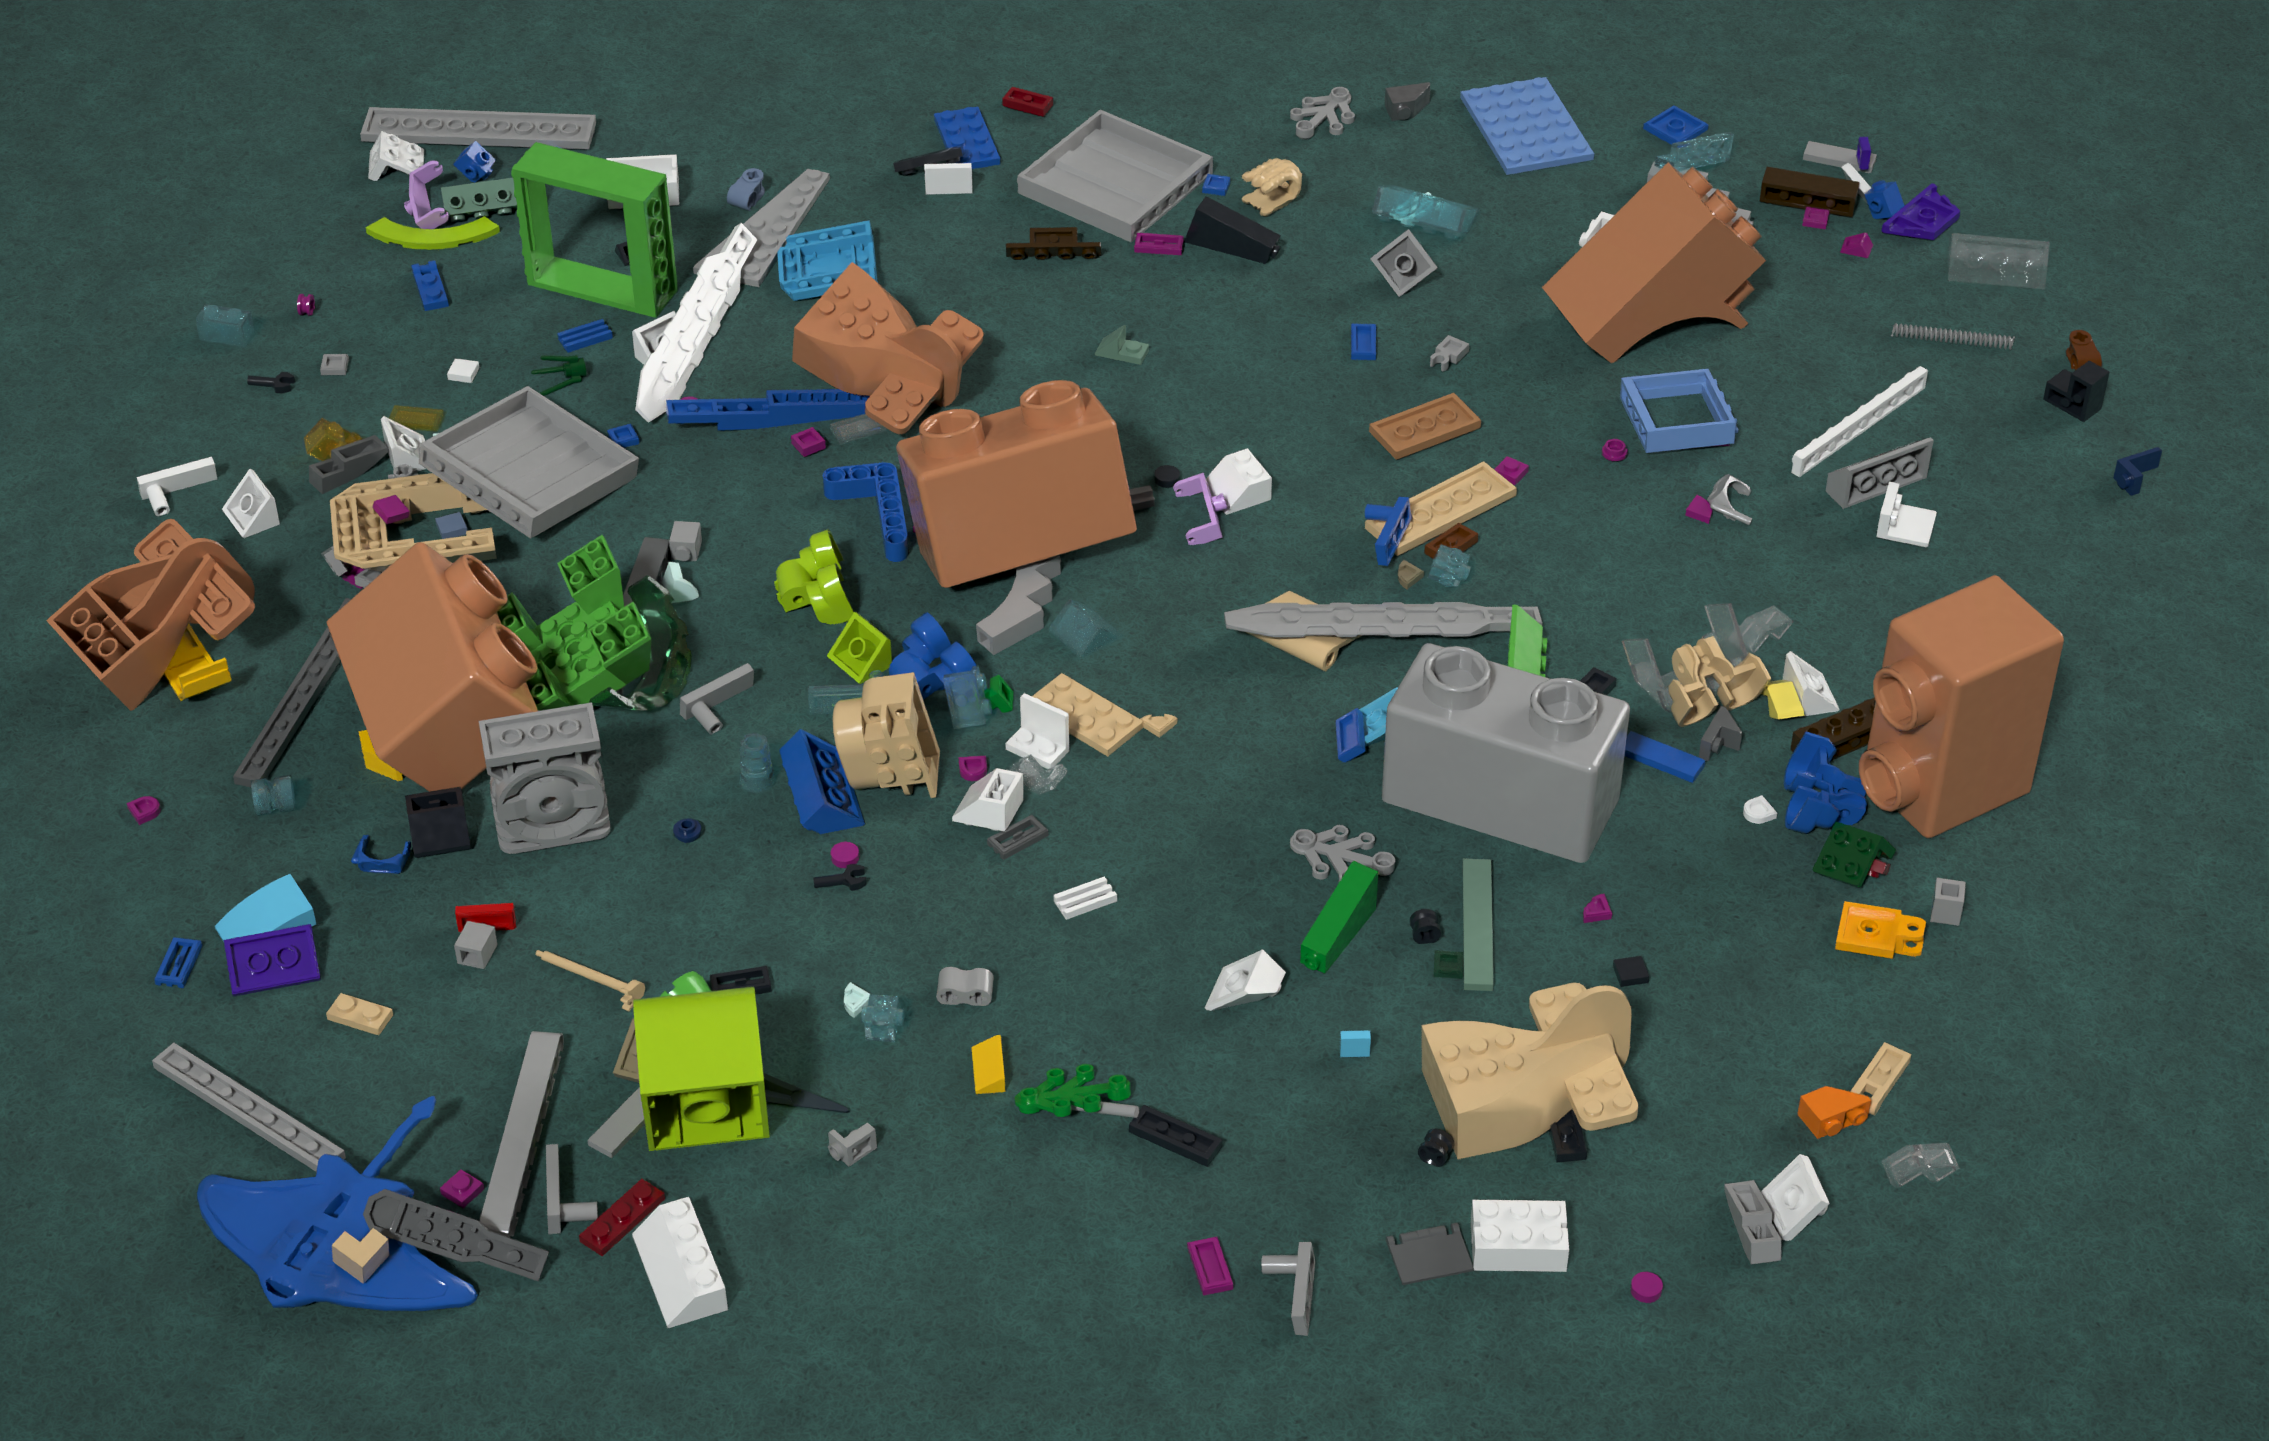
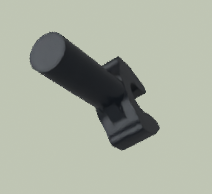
M281 372L276 378L249 375L247 379L248 385L273 387L275 393L281 394L290 392V384L295 383L294 375L288 372Z
M848 864L843 874L813 877L814 888L845 885L851 891L859 890L867 885L866 877H853L865 875V868L857 864Z

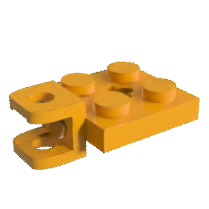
M1844 901L1835 949L1893 959L1894 951L1897 954L1907 956H1920L1923 948L1926 921L1919 917L1902 915V910ZM1915 926L1918 930L1911 931L1908 927ZM1866 928H1872V932H1866L1865 930ZM1914 942L1916 946L1908 947L1906 943Z

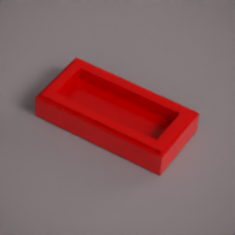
M513 903L455 907L457 927L460 933L467 921L494 926L495 931L513 930L516 928Z

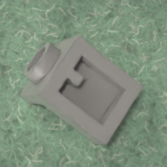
M334 546L321 553L334 574L338 577L347 572L346 569L352 565L335 559Z
M869 1123L853 1130L845 1138L834 1129L828 1132V1150L831 1156L837 1161L841 1159L848 1166H851L877 1148L876 1132Z

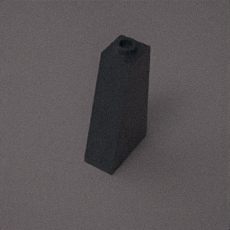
M1205 196L1195 211L1184 242L1266 264L1270 257L1275 259L1281 248V246L1277 245L1281 235Z

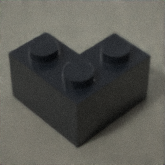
M2091 361L2086 362L2073 373L2064 369L2047 381L2043 400L2085 422L2102 409L2110 372Z

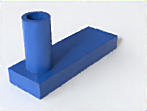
M1399 497L1394 507L1366 505L1365 519L1386 521L1375 543L1378 565H1389L1412 519L1408 497Z

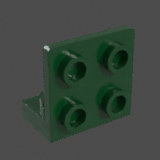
M1835 822L1812 870L1821 876L1860 888L1874 859H1879L1880 856L1892 859L1896 849L1883 836Z

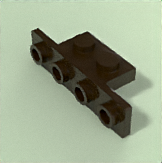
M1077 227L1030 228V243H1006V257H1011L1014 260H1022L1025 257L1045 260L1056 256L1064 260L1071 259L1073 256L1094 259L1096 256H1101V242H1077Z

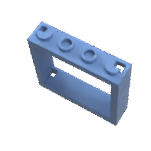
M1709 369L1621 378L1620 398L1646 453L1734 444L1735 433H1738L1737 419L1732 416L1731 407L1729 404H1726L1724 393L1718 389L1717 380L1713 379ZM1701 393L1715 422L1656 428L1643 399Z

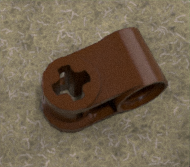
M2084 330L2072 331L2069 335L2070 347L2066 350V356L2071 364V368L2077 370L2088 361L2102 367L2101 354L2097 350L2091 335Z

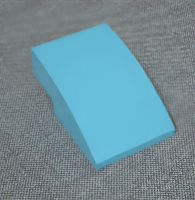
M288 874L260 888L237 904L215 925V929L224 942L226 939L311 924V926L316 925L312 906L291 874Z

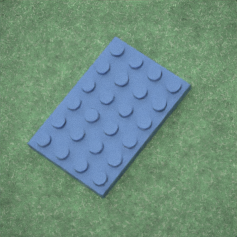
M1546 77L1461 91V100L1506 175L1594 160V152Z

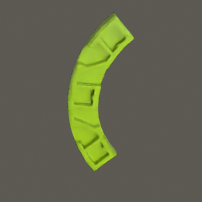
M485 216L464 225L442 229L407 227L383 217L367 226L366 233L388 244L392 242L401 244L404 248L431 250L458 247V244L470 241L473 243L479 242L500 233V228Z

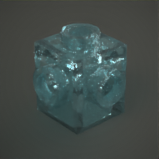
M1441 544L1434 556L1427 578L1435 580L1443 586L1457 588L1460 581H1466L1471 566H1468L1467 563L1470 555L1463 553L1457 548H1449Z
M869 995L868 1005L862 1006L861 1023H865L866 1040L895 1042L898 1026H903L904 1009L899 1007V996Z

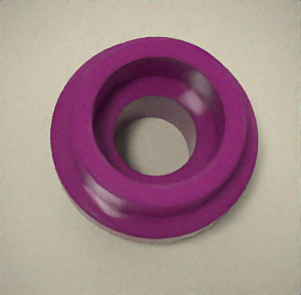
M1610 439L1603 446L1602 455L1610 461H1621L1627 456V448L1623 441Z

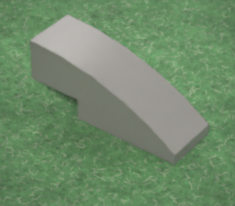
M1755 1181L1724 1184L1729 1209L1750 1263L1758 1264L1781 1261V1238L1772 1224V1211Z

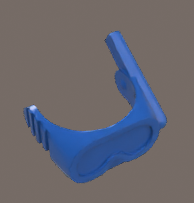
M368 835L362 836L351 858L353 864H358V868L364 872L401 873L411 853V841L405 842L402 854L389 859L376 860L365 855L369 839Z

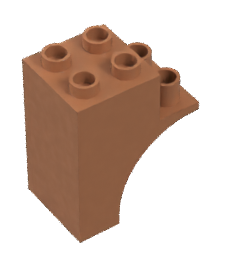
M1669 162L1664 165L1542 287L1584 342L1610 363L1616 362L1630 347L1648 334L1680 320L1695 317H1712L1728 321L1740 329L1748 324L1736 307L1755 290L1747 279L1766 261L1753 246L1762 236L1742 216L1733 223L1732 219L1736 216L1735 212L1738 208L1719 189L1708 197L1706 194L1713 187L1694 167H1691L1683 175Z

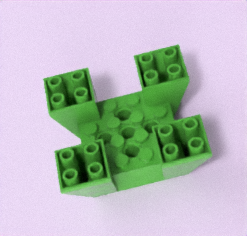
M603 535L590 541L587 545L557 563L571 596L576 602L538 626L513 592L507 595L508 601L506 605L497 612L501 624L508 627L522 640L536 661L538 668L536 674L527 680L526 683L538 711L591 702L594 706L649 671L651 637L636 604L631 602L624 607L620 570Z

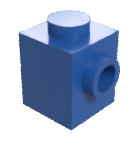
M1884 180L1878 181L1864 194L1874 219L1891 218L1905 206L1896 181L1887 183Z

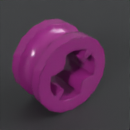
M299 294L297 300L298 314L303 316L304 313H307L308 316H312L315 309L313 294H308L307 297L304 294Z

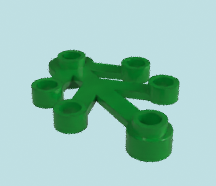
M1082 1064L1076 1067V1076L1067 1083H1065L1064 1071L1062 1069H1050L1046 1073V1081L1036 1088L1021 1090L1014 1099L1015 1105L1024 1114H1033L1043 1109L1054 1113L1057 1117H1065L1071 1114V1105L1082 1108L1089 1113L1097 1112L1101 1109L1100 1096L1097 1094L1107 1093L1109 1099L1121 1101L1130 1097L1131 1089L1130 1082L1124 1075H1113L1109 1078L1108 1083L1080 1087L1085 1082L1094 1079L1093 1066ZM1064 1084L1063 1086H1061V1087L1058 1088L1057 1090H1055V1091H1050V1090H1052L1055 1086H1060V1085Z

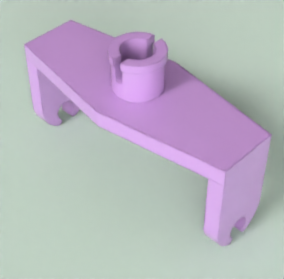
M430 161L412 171L409 175L410 200L404 202V207L410 215H414L415 223L421 229H435L449 218L448 212L445 213L444 208H436L431 211L425 187L427 182L442 173V165L439 166L438 161Z
M1204 473L1176 482L1173 489L1177 497L1191 496L1203 492L1211 523L1193 528L1186 533L1188 544H1204L1222 538L1216 512L1228 509L1223 493L1214 497L1211 496Z

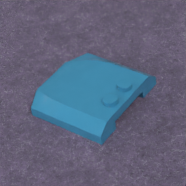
M870 220L788 235L786 238L787 244L785 247H780L777 252L781 289L794 301L822 296L851 262L863 269L877 282L874 240Z

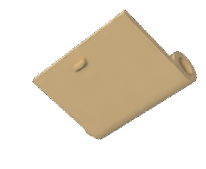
M1291 591L1267 602L1298 603L1300 605L1316 604ZM1246 632L1323 671H1327L1334 664L1339 648L1362 636L1306 635L1305 637H1270Z

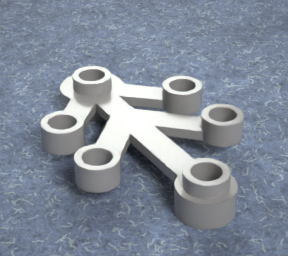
M1335 87L1331 90L1329 96L1303 98V108H1293L1290 111V118L1294 121H1299L1296 124V135L1301 139L1311 138L1314 135V129L1326 117L1330 124L1329 132L1332 135L1342 134L1343 124L1339 123L1334 110L1339 107L1342 113V123L1351 124L1355 121V114L1351 112L1348 106L1351 102L1349 90L1344 87ZM1326 104L1325 106L1315 107V105ZM1315 115L1310 121L1302 120L1304 116Z
M1336 825L1330 830L1317 834L1308 829H1300L1290 839L1291 849L1297 854L1305 855L1312 866L1313 877L1319 880L1326 879L1329 876V866L1321 861L1317 853L1328 857L1339 875V882L1348 869L1344 861L1351 863L1356 861L1378 871L1380 876H1387L1395 869V857L1389 852H1378L1373 857L1351 851L1357 848L1369 850L1374 847L1375 837L1368 832L1348 839V828L1343 825ZM1331 840L1339 842L1332 845L1325 844V842Z

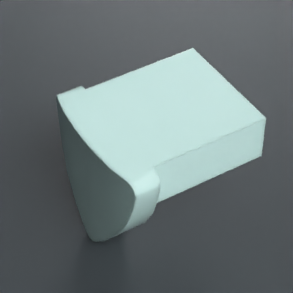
M669 562L662 580L667 604L691 601L698 598L697 589L690 582L683 579L679 563Z

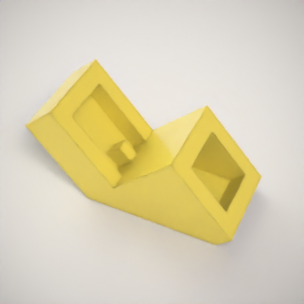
M1770 681L1761 692L1762 695L1768 696L1769 715L1771 718L1784 719L1804 716L1803 707L1792 681Z

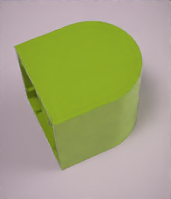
M745 987L634 999L633 1009L640 1095L649 1151L770 1138L755 988Z

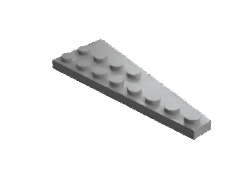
M807 169L743 224L757 241L741 268V284L760 287L778 259V250L787 244V236L793 235L830 180L829 173ZM729 236L693 267L694 274H697L705 258L721 252Z

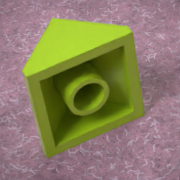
M854 612L827 654V657L859 684H862L890 667L892 663L891 640L859 613Z

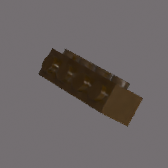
M1766 167L1759 202L1806 209V207L1829 210L1830 214L1853 217L1860 182Z
M1875 697L1827 718H1822L1806 727L1797 729L1793 732L1790 750L1794 752L1805 732L1830 739L1837 750L1831 761L1867 746L1876 702Z

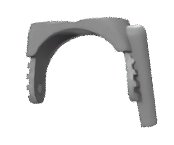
M1727 474L1714 485V489L1707 499L1710 507L1723 513L1727 519L1738 520L1750 525L1752 518L1735 511L1727 496V489L1730 486L1739 494L1749 496L1751 493L1750 487L1732 475Z

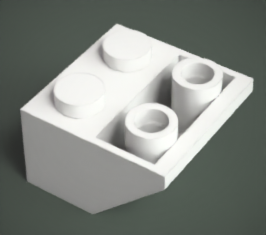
M996 768L972 784L952 816V821L964 823L965 825L989 828L995 831H1006L1023 802V773Z

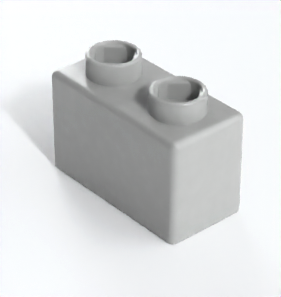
M1427 643L1420 649L1387 707L1382 800L1414 812L1575 862L1584 863L1589 859L1620 797L1630 706L1624 700L1594 692L1589 686L1576 679H1550L1489 661L1479 652L1470 648L1460 646L1442 647Z

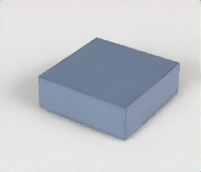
M460 512L435 518L436 526L442 539L466 535L467 527Z

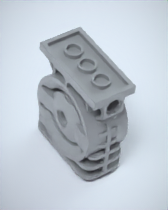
M592 702L479 721L487 774L490 775V794L498 842L503 852L516 854L598 840L610 833L611 826L605 784L598 758L601 756V746Z

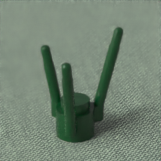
M542 355L540 357L541 360L566 363H563V366L531 371V374L564 371L565 377L571 378L540 392L543 396L573 383L582 382L581 377H586L583 357L578 358L577 355Z

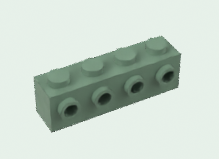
M513 178L442 187L441 194L444 212H448V219H451V222L464 221L466 216L473 215L475 219L484 216L489 217L488 213L498 212V215L512 214V210L517 209V202L514 197Z

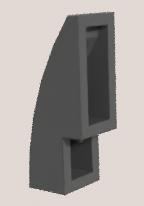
M376 435L332 449L330 459L309 465V482L321 494L331 491L365 473L388 453V447Z

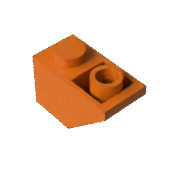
M1824 1086L1800 1097L1797 1115L1817 1139L1826 1135L1834 1136L1843 1128L1862 1124L1868 1118L1871 1099L1865 1095Z

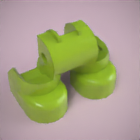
M826 529L811 535L809 539L810 546L799 551L800 558L787 560L780 564L776 571L777 580L774 581L775 589L778 591L777 599L785 612L806 605H812L819 622L838 624L849 621L854 611L841 585L844 577L840 571L842 568L839 562L844 561L830 530Z

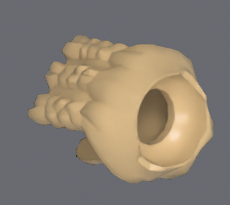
M1269 159L1262 165H1258L1242 175L1244 181H1251L1253 187H1260L1254 192L1243 196L1242 202L1251 204L1254 208L1260 210L1261 216H1269L1272 212L1282 209L1298 197L1301 191L1302 173L1290 160Z

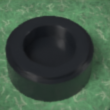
M1171 465L1160 466L1154 473L1155 483L1163 488H1171L1176 482L1180 481V472Z

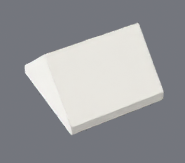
M971 163L924 164L926 194L972 193Z
M675 311L632 331L635 358L645 365L650 354L656 350L663 337V331L676 315Z
M383 416L381 418L384 442L388 447V455L393 469L399 465L406 464L411 466L412 469L417 468V471L425 470L426 468L418 464L420 443L425 441L424 436Z
M249 469L222 508L243 538L280 524L275 498L254 470Z
M1793 652L1787 653L1782 680L1793 682L1804 710V716L1839 711L1840 709L1823 674Z

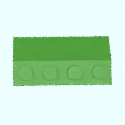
M1512 605L1508 666L1545 677V674H1540V672H1545L1546 656H1541V654H1546L1547 638H1542L1543 627L1518 605Z

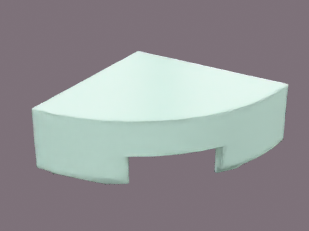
M850 982L844 992V1007L848 1014L855 1018L873 1001V995Z

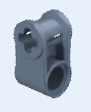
M756 168L744 171L736 183L730 187L727 194V203L750 211L751 206H755L756 202L765 193L762 186L763 172Z

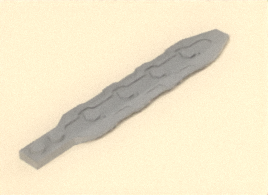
M1383 602L1382 604L1330 603L1306 605L1298 603H1265L1224 612V619L1228 629L1270 637H1305L1306 635H1335L1337 637H1357L1358 635H1388L1390 637L1441 635L1443 637L1473 636L1488 631H1510L1512 607H1484L1463 602H1435L1434 604H1404L1402 602ZM1521 607L1542 626L1538 607Z

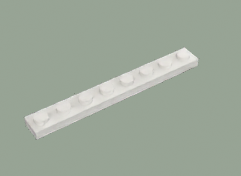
M1919 366L1914 371L1907 373L1897 383H1893L1887 390L1877 394L1870 402L1860 406L1857 411L1850 416H1846L1836 426L1830 427L1819 438L1813 439L1809 445L1798 450L1792 458V473L1801 477L1925 389L1928 370Z

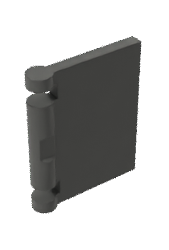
M1458 1223L1451 1224L1452 1234L1447 1235L1444 1225L1399 1234L1401 1242L1399 1245H1395L1392 1235L1386 1236V1243L1402 1285L1474 1271Z

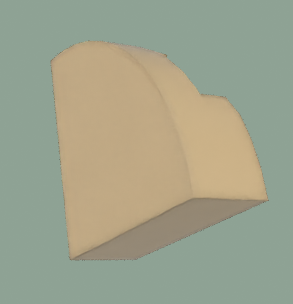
M1169 714L1155 717L1147 715L1140 719L1143 721V728L1159 738L1177 724V718Z

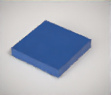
M1672 106L1644 123L1643 129L1679 148L1707 131L1708 124L1680 108Z

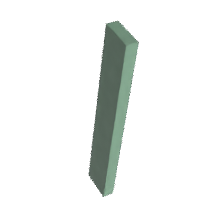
M1463 858L1464 990L1493 991L1491 859Z

